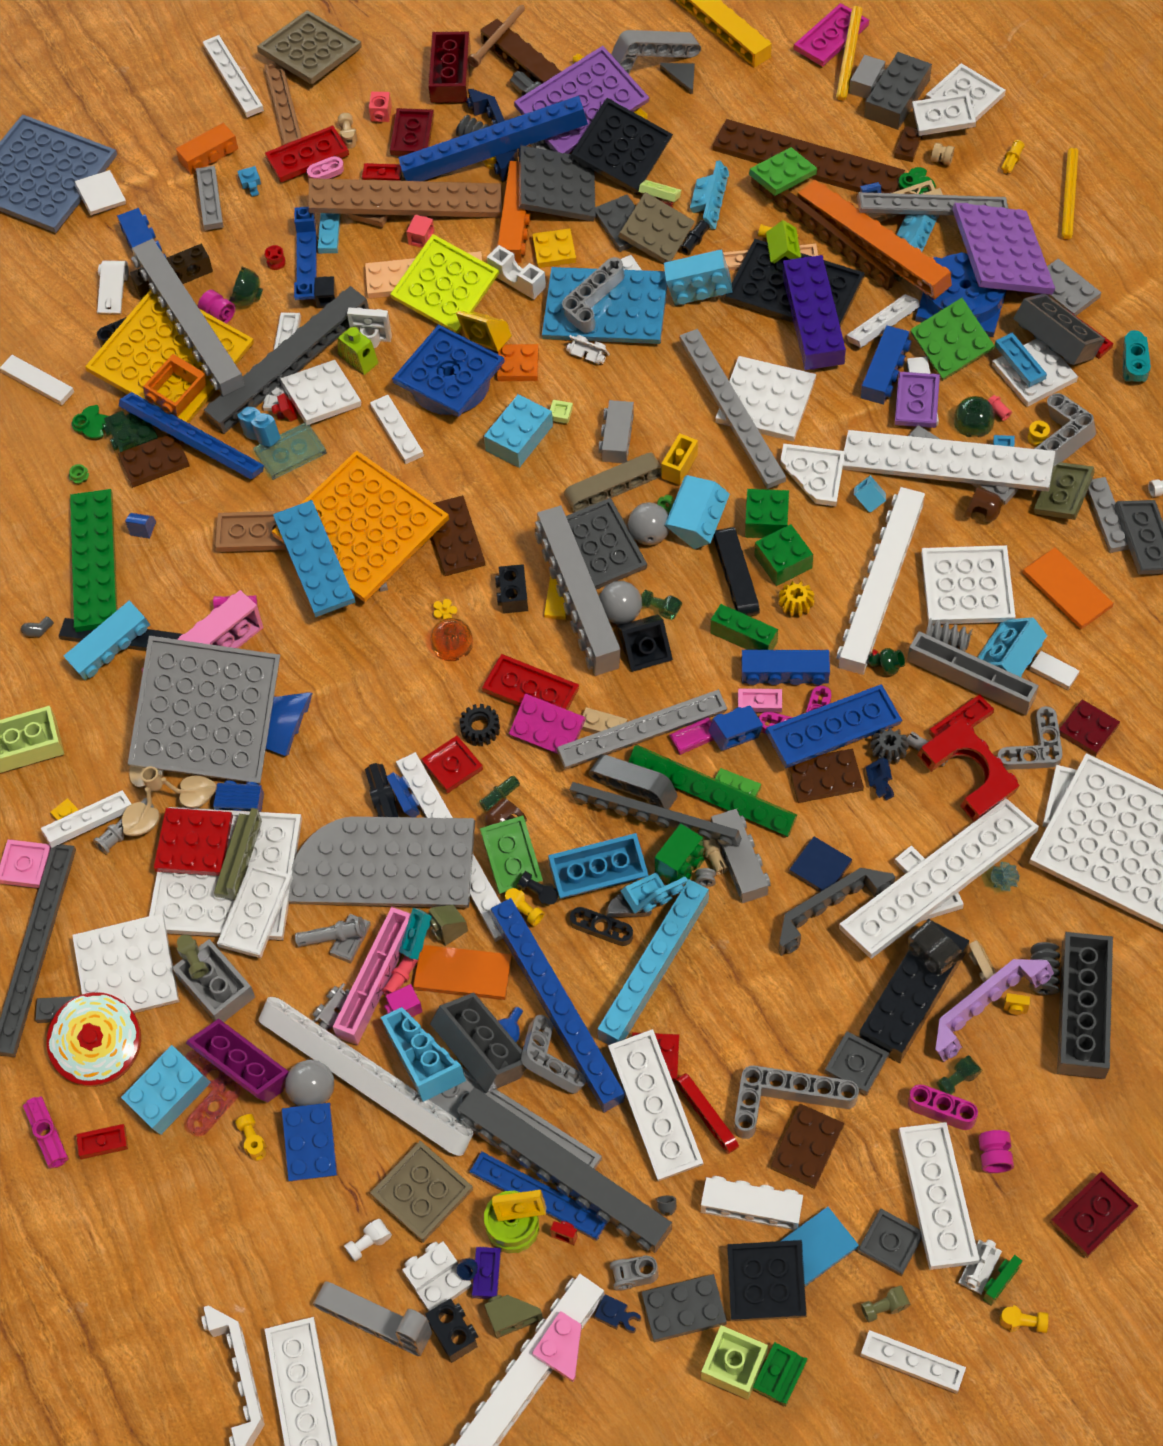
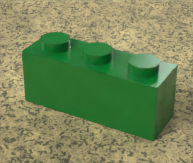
M723 604L719 605L711 618V634L744 649L773 650L778 643L777 628Z

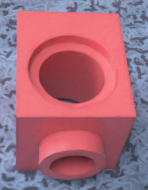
M371 92L369 103L371 122H389L392 107L390 92Z
M414 215L407 230L408 245L421 248L425 246L435 232L433 219Z

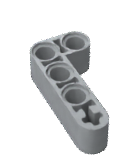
M617 257L608 259L563 299L562 305L566 319L580 331L589 333L594 330L596 323L591 308L624 279L625 274L621 259Z

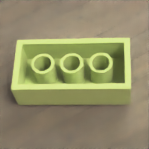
M50 706L0 720V773L64 755L56 717Z

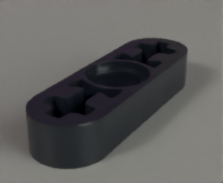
M577 907L570 914L571 925L578 931L619 946H627L633 940V929L628 923L606 917V915L584 907ZM584 915V920H581L580 923L577 922V918ZM598 922H605L608 924V928L605 931H598L595 925ZM623 930L627 931V936L619 937V933H622Z

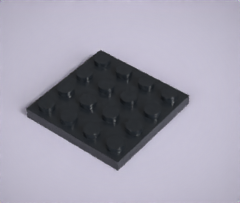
M606 98L573 150L570 158L638 194L640 184L648 178L673 134Z

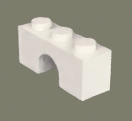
M498 245L487 256V264L499 270L498 279L530 298L535 299L546 288L545 272L531 263L524 269L521 268L515 261L514 253Z

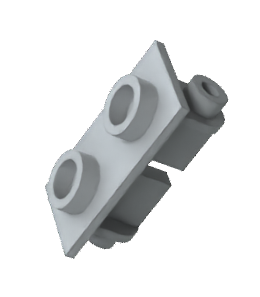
M344 983L339 987L334 986L326 996L329 998L328 1002L324 1006L320 1004L312 1014L315 1016L313 1022H320L319 1026L325 1030L332 1028L339 1015L334 1009L337 1008L341 1011L350 993L348 989L346 991L342 990L345 986Z

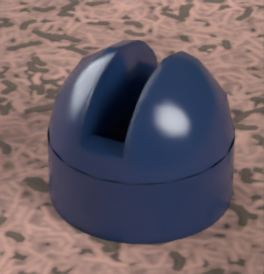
M472 1258L463 1259L456 1269L458 1276L463 1280L473 1279L478 1271L477 1262Z

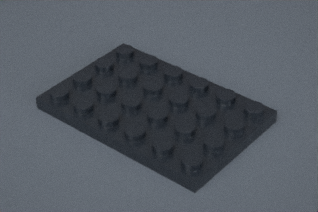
M754 239L732 282L733 292L725 295V301L793 322L783 280V261L790 259L784 256L775 264L770 261L768 242ZM801 253V258L811 257L809 255ZM824 260L841 327L864 280L865 273Z

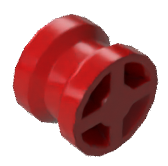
M278 245L266 248L264 255L268 268L272 270L282 269L286 264L283 248Z

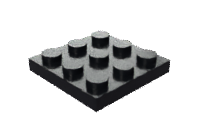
M802 1240L727 1244L732 1322L807 1317Z

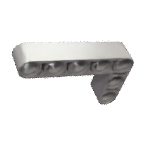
M626 30L620 34L611 55L629 74L637 56L692 58L700 53L701 46L690 32Z
M1060 393L1049 396L1047 404L1051 419L1063 427L1034 448L1055 451L1054 466L1059 462H1063L1096 435L1093 415Z
M748 1066L743 1070L735 1114V1133L742 1139H749L755 1134L761 1096L851 1109L857 1103L859 1088L856 1083L850 1080L760 1066ZM749 1077H755L758 1079V1081L755 1083H750L746 1079ZM777 1080L780 1081L782 1085L779 1087H774L770 1084V1082ZM802 1084L805 1086V1089L799 1091L794 1086ZM826 1088L829 1090V1093L821 1094L818 1092V1089ZM846 1091L851 1092L853 1097L845 1098L842 1093ZM746 1099H751L755 1103L753 1105L748 1106L745 1105L743 1101ZM743 1121H747L751 1124V1126L749 1128H743L739 1124Z
M327 1281L324 1282L313 1303L319 1310L416 1356H421L432 1334L428 1319L421 1313L407 1309L403 1317Z

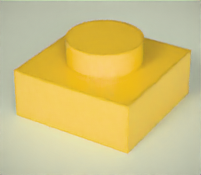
M67 798L50 813L57 821L79 810Z
M1007 993L1003 1010L1009 1011L1013 1015L1027 1014L1030 1006V996Z

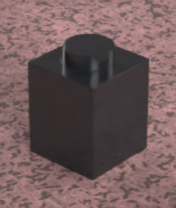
M334 276L315 277L317 308H324L326 304L331 303L337 298Z

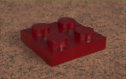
M1082 699L1060 727L1059 733L1061 737L1096 757L1118 728L1120 721Z

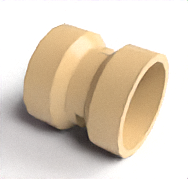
M935 143L931 162L937 163L940 161L944 165L950 166L955 147H944L940 143Z

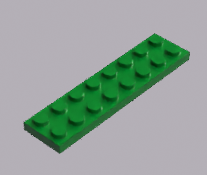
M111 489L70 494L73 608L76 632L95 630L118 610L113 493Z

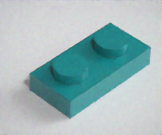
M412 909L399 949L400 953L411 959L418 960L419 954L423 949L427 930L430 927L432 917L430 914L421 909Z

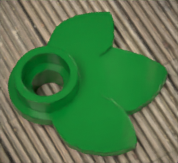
M915 167L909 173L902 174L898 179V184L902 190L932 179L926 176V169ZM929 188L921 189L919 194L929 192Z
M98 405L88 406L82 413L73 417L72 428L78 433H84L88 438H101L104 436L102 430L110 426L112 417L99 414Z

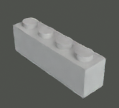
M737 809L711 816V822L737 829L742 839L739 847L735 845L725 846L717 841L718 845L722 848V856L729 867V873L741 902L745 903L767 896L768 886H771L770 879L767 873L763 874L761 857L759 854H755L753 850L755 844L751 834L747 835L746 833L747 825L743 815L739 816Z

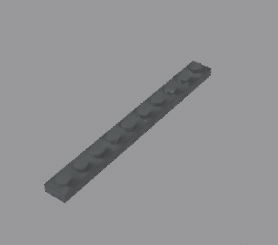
M59 844L50 850L0 1017V1055L16 1057L76 852L75 846Z

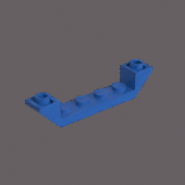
M309 207L294 208V223L297 232V282H294L295 300L315 299V277H317L315 213H309Z

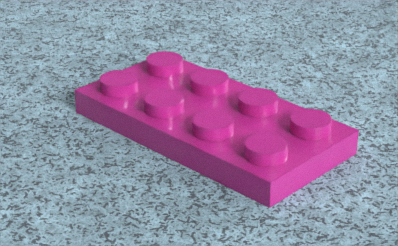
M840 3L794 44V50L823 67L845 47L852 9ZM862 15L858 35L869 26V19Z

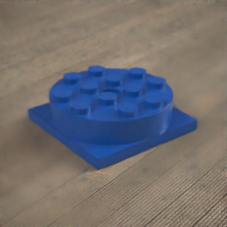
M961 252L943 258L934 257L933 259L938 264L950 270L952 286L935 300L923 292L915 321L923 322L955 301L963 298L987 335L994 337L1007 290L979 287L968 253Z
M438 324L395 374L392 381L394 384L411 392L415 400L423 408L434 413L454 414L459 417L463 412L474 408L484 399L490 387V379L503 365L505 360L504 357Z

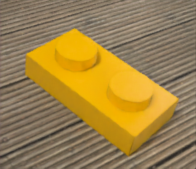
M541 1189L498 1195L492 1198V1205L498 1221L546 1215L547 1207Z

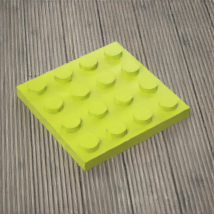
M432 234L390 296L397 302L458 334L462 327L456 315L457 311L473 312L499 275V270Z

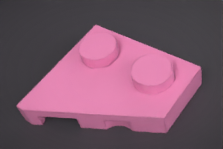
M560 1311L532 1352V1355L574 1382L582 1325Z

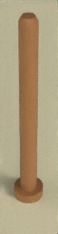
M519 5L476 54H471L468 57V62L473 67H478L481 64V58L524 12V5Z

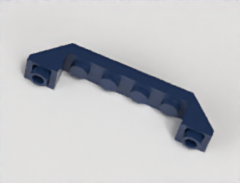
M468 89L467 106L473 110L475 116L487 113L488 118H492V125L505 121L494 96L474 89ZM517 149L495 155L496 164H493L496 175L500 176L502 182L507 180L510 161H518Z

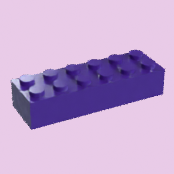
M818 255L784 260L783 280L804 369L809 370L845 364L846 348L823 256Z

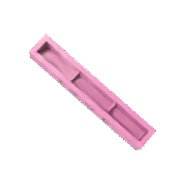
M391 907L333 1025L337 1038L358 1046L383 994L382 989L388 983L392 975L391 972L396 967L402 954L399 952L408 925L410 913Z

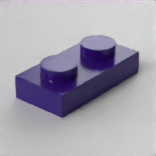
M476 1247L475 1261L478 1265V1271L473 1278L472 1297L490 1299L498 1295L501 1248Z

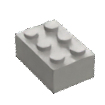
M208 939L198 947L199 961L204 962L209 969L205 976L199 979H192L188 971L190 964L184 959L172 968L177 979L214 1022L217 1019L225 1022L252 1001L255 995L250 984L213 942Z

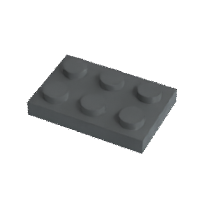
M628 194L594 208L597 220L619 252L634 247L618 237L636 207Z
M714 1274L642 1291L654 1342L727 1325Z

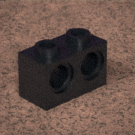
M524 564L500 566L499 575H495L496 588L501 589V593H497L498 606L502 605L503 614L528 611Z
M450 1298L425 1313L430 1327L451 1363L478 1347L475 1340L478 1338V1335L472 1324L467 1326L463 1320L466 1314L459 1303L454 1305ZM446 1314L454 1316L450 1323L441 1322V1318ZM458 1335H463L466 1337V1340L463 1344L457 1345L453 1343L454 1338Z

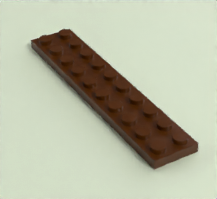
M726 119L713 143V151L758 164L792 147L817 167L816 175L809 179H815L816 181L858 193L860 192V186L877 182L881 185V193L896 192L899 188L898 179L905 173L904 169Z

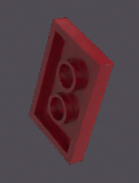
M396 109L390 145L391 156H404L430 146L434 110Z
M1101 1171L1051 1219L1050 1223L1088 1258L1138 1208V1205Z

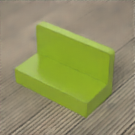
M782 220L766 232L770 261L775 264L784 256L789 259L801 258L796 227Z

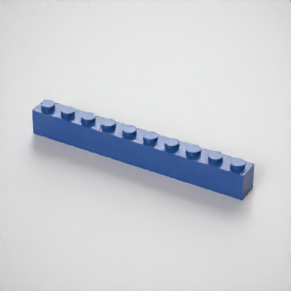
M576 96L398 158L406 181H425L495 157V155L518 149L520 145L527 146L588 125L580 97Z
M509 898L492 907L491 916L493 922L577 1068L583 1074L603 1113L623 1103L625 1096L623 1089L513 900Z

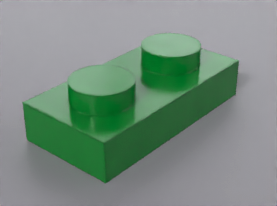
M1014 1255L1010 1261L1007 1259L1003 1261L997 1270L1000 1272V1275L996 1280L991 1278L983 1289L986 1292L983 1299L990 1306L993 1305L1020 1269L1023 1260Z

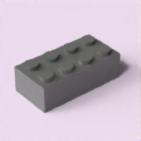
M897 52L865 101L864 118L899 130L912 109V101L918 100L929 83L932 64Z
M1045 293L1024 298L1013 318L1019 323L1021 328L1029 330L1037 340L1046 343L1051 351L1059 353L1069 364L1075 365L1094 359L1105 341L1104 337Z
M474 992L439 1006L430 1025L486 1093L522 1077L526 1070L521 1061L523 1050Z

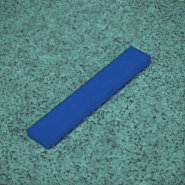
M482 1151L470 1170V1175L502 1192H526L541 1189L547 1207L546 1215L559 1222L566 1221L571 1223L574 1229L595 1241L599 1239L606 1226V1223L602 1222L592 1209L588 1208L586 1210L582 1208L576 1200L565 1196Z

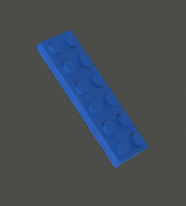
M880 684L769 726L765 732L786 769L879 733L881 728L887 730L890 726L892 728L900 725L902 719L883 685Z

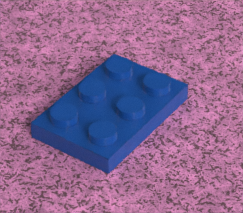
M331 1103L282 1108L288 1181L338 1176Z

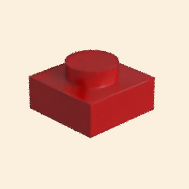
M561 1221L560 1223L553 1222L550 1229L551 1237L574 1246L578 1237L577 1229H574V1226L566 1221Z

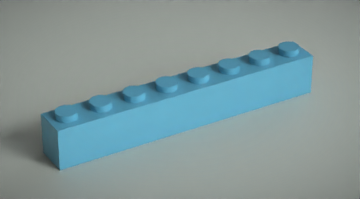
M688 879L684 890L677 897L599 1025L598 1040L611 1045L626 1039L709 901L708 888Z

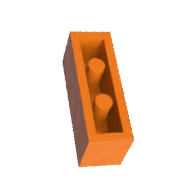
M223 122L177 147L176 152L181 165L192 175L196 172V168L206 167L236 151L238 145L236 136Z

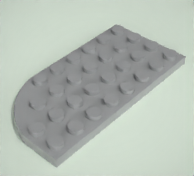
M345 817L328 823L313 833L297 853L291 869L293 880L290 885L288 902L290 904L409 907L454 905L459 908H469L475 820L474 818Z

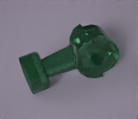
M644 590L641 596L643 607L648 608L652 605L658 608L659 614L666 619H675L682 606V602L671 595L661 599L654 597L653 592Z
M968 1055L954 1067L956 1072L951 1077H942L936 1083L942 1092L952 1095L956 1091L955 1086L964 1080L973 1081L982 1072V1069Z

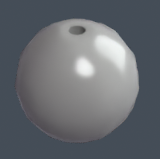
M652 502L638 505L630 513L627 524L633 539L646 546L661 543L670 531L665 526L669 516L668 512L662 506Z
M614 581L606 585L599 595L609 622L616 625L634 621L642 609V597L638 589L626 581Z
M305 1060L297 1063L290 1069L286 1076L285 1090L289 1099L297 1106L326 1103L334 1091V1077L328 1066L320 1061Z

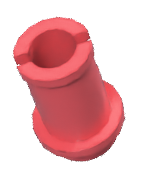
M993 395L986 402L987 408L993 410L1002 421L1007 420L1011 416L1012 411L1001 402L999 396Z

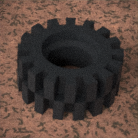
M474 704L472 710L468 707L466 708V713L462 712L460 729L462 737L466 738L467 743L472 741V745L476 746L478 742L480 746H483V742L489 745L491 744L490 739L496 740V735L498 736L500 733L499 717L494 709L491 710V706L487 705L484 708V704H480V707L477 708L476 704ZM477 720L488 722L487 728L483 730H474L471 726Z

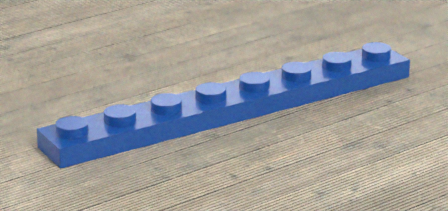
M133 392L119 400V407L127 412L138 416L161 431L203 452L210 458L239 472L244 477L253 479L263 472L264 465L173 414L165 413L162 408L149 403Z

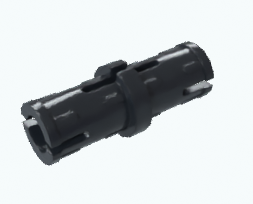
M699 220L696 227L687 234L686 240L680 246V251L684 255L691 254L694 247L700 244L703 235L710 228L705 220Z

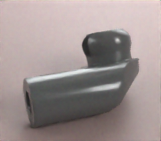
M46 616L40 623H24L21 626V632L25 636L40 637L54 622Z

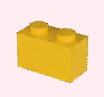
M679 433L661 463L662 479L681 485L698 456V440Z

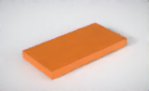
M1055 547L1023 569V574L1080 629H1083L1113 607L1114 603Z
M423 945L418 958L413 988L420 991L465 996L474 992L477 997L506 1000L512 954Z

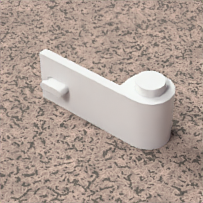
M103 260L98 266L100 284L97 313L121 314L124 281H127L129 276L127 261Z

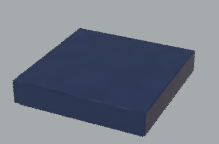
M814 836L789 869V873L821 892L840 880L852 863V859Z

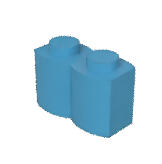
M246 407L237 414L243 433L247 438L257 440L261 445L271 447L281 439L275 420L271 415L260 413L254 407Z

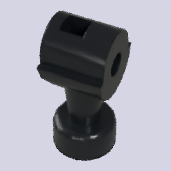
M525 871L516 886L522 890H525L526 887L538 895L542 904H554L557 901L558 893L553 884H540L531 879L532 874Z

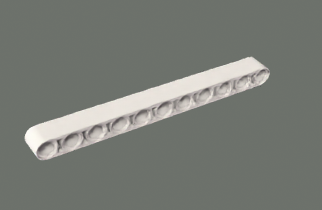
M276 997L267 998L259 1016V1022L312 1059L328 1066L331 1072L448 1152L457 1156L465 1153L474 1134L471 1128L465 1127L457 1118L429 1099L423 1102L417 1091L281 999Z

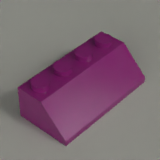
M217 1019L187 1040V1045L256 1098L270 1102L284 1091L286 1076L289 1071L222 1020Z

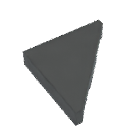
M660 63L661 71L667 72L670 78L679 85H683L689 90L690 94H693L695 64Z

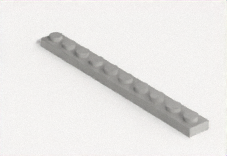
M695 329L680 335L681 344L766 488L768 489L786 482L784 472L699 330Z

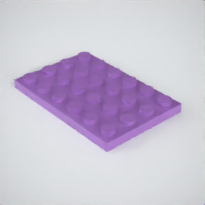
M601 46L514 101V106L523 115L579 96L588 125L544 139L553 151L568 154L575 149L606 98L634 112L648 103L649 97L606 48Z
M954 203L952 210L979 287L1053 294L1055 286L1027 211L968 203Z

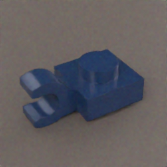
M880 758L866 766L869 785L876 789L878 798L884 796L885 800H889L894 797V792L888 784V781L892 780L888 759Z

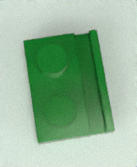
M774 1342L752 1390L774 1401H778L786 1407L808 1358L802 1357L798 1353Z

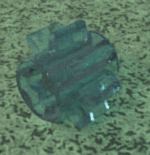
M1000 862V867L994 866L991 873L994 887L1001 888L1002 891H1010V886L1017 887L1020 877L1016 870L1017 866L1010 865L1008 862Z

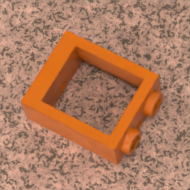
M172 354L143 386L145 399L149 403L161 407L165 413L178 417L207 385L206 374ZM173 373L192 384L176 402L157 392Z

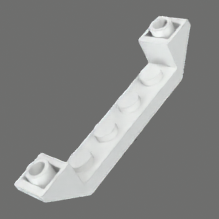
M205 1306V1315L201 1316L205 1331L209 1330L213 1337L226 1334L230 1349L234 1348L236 1357L232 1358L235 1372H240L241 1381L237 1382L241 1397L245 1396L247 1405L243 1406L246 1420H251V1422L231 1428L233 1436L229 1437L230 1446H253L265 1423L242 1327L238 1321L210 1306Z

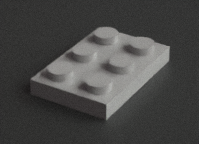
M1060 259L1047 266L1055 290L1052 295H1046L1075 316L1101 297V292Z

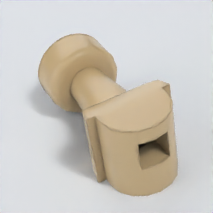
M342 113L338 116V124L343 128L340 131V137L346 147L351 149L356 146V141H358L356 130L351 128L353 124L352 115Z

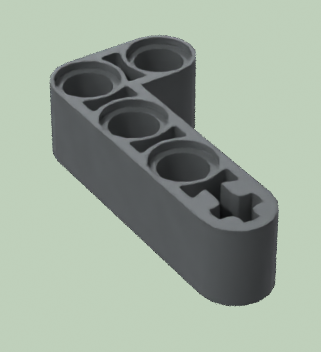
M605 754L599 756L589 771L590 777L596 782L645 798L648 804L669 810L678 797L672 782L664 774Z

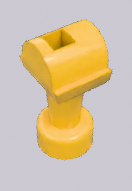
M516 888L507 890L505 899L511 898L518 911L528 916L527 922L533 927L537 926L542 921L545 912L538 907L533 909L525 901L522 890L519 891Z
M246 1114L239 1117L235 1123L239 1131H244L246 1138L244 1150L246 1154L250 1155L254 1161L264 1159L267 1146L263 1138L257 1135L253 1128L256 1124L254 1116Z
M1013 1305V1307L1004 1308L999 1322L1004 1329L1010 1330V1332H1015L1020 1326L1036 1327L1037 1332L1047 1333L1049 1316L1045 1312H1038L1037 1316L1023 1314L1017 1306Z

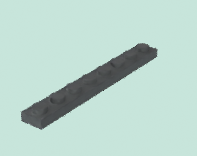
M572 782L569 789L574 800L581 804L588 802L602 810L612 809L619 815L627 816L629 814L643 822L653 821L663 828L670 826L677 829L681 823L702 836L704 840H710L711 838L725 846L735 845L739 847L742 839L737 829Z

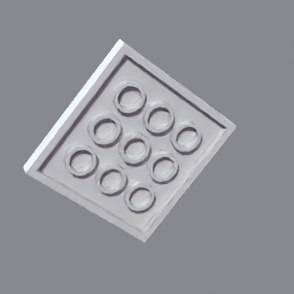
M738 356L729 382L760 434L794 442L816 380V374ZM719 408L715 423L730 426Z
M1007 545L922 548L921 556L928 622L932 618V624H935L937 620H940L941 624L949 622V624L995 623L1016 618Z
M162 913L72 935L82 994L100 992L113 995L125 1002L134 1013L180 1002L175 974L172 968L173 963L165 919Z

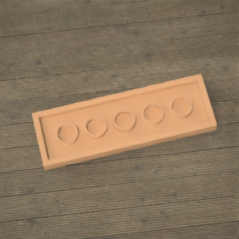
M481 251L469 253L482 261ZM415 258L365 263L368 299L390 296Z

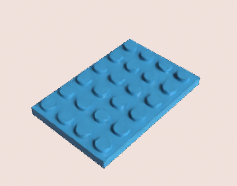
M551 267L542 330L543 339L571 340L570 335L574 337L580 335L587 338L588 341L661 344L668 287L665 271L624 270V279L591 308L594 313L596 326L593 331L584 333L566 319L562 302L568 294L597 269Z

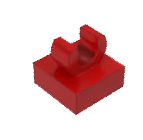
M284 393L277 396L279 404L271 407L273 414H277L279 420L285 417L290 422L297 419L292 401Z

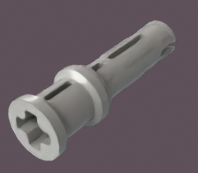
M143 798L141 801L145 805H147V798ZM122 819L115 825H109L107 827L108 830L104 834L93 840L95 845L104 854H108L112 846L124 839Z
M357 917L353 921H338L330 927L298 932L295 934V941L298 947L336 939L346 941L350 937H365L366 927L362 917Z

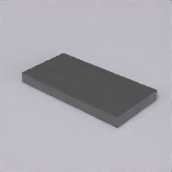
M1117 501L1114 506L1138 575L1163 574V520L1156 501Z

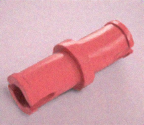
M404 956L399 966L393 969L391 978L382 989L385 995L399 990L403 983L409 980V974L416 963H418V960Z

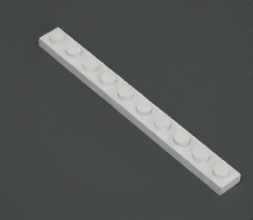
M416 752L396 761L399 771L408 781L409 788L416 797L425 817L453 818ZM473 854L470 897L496 942L503 937L492 920L491 908L501 902Z

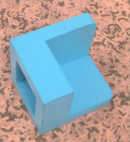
M871 475L854 487L855 497L869 512H872L886 501L885 491Z

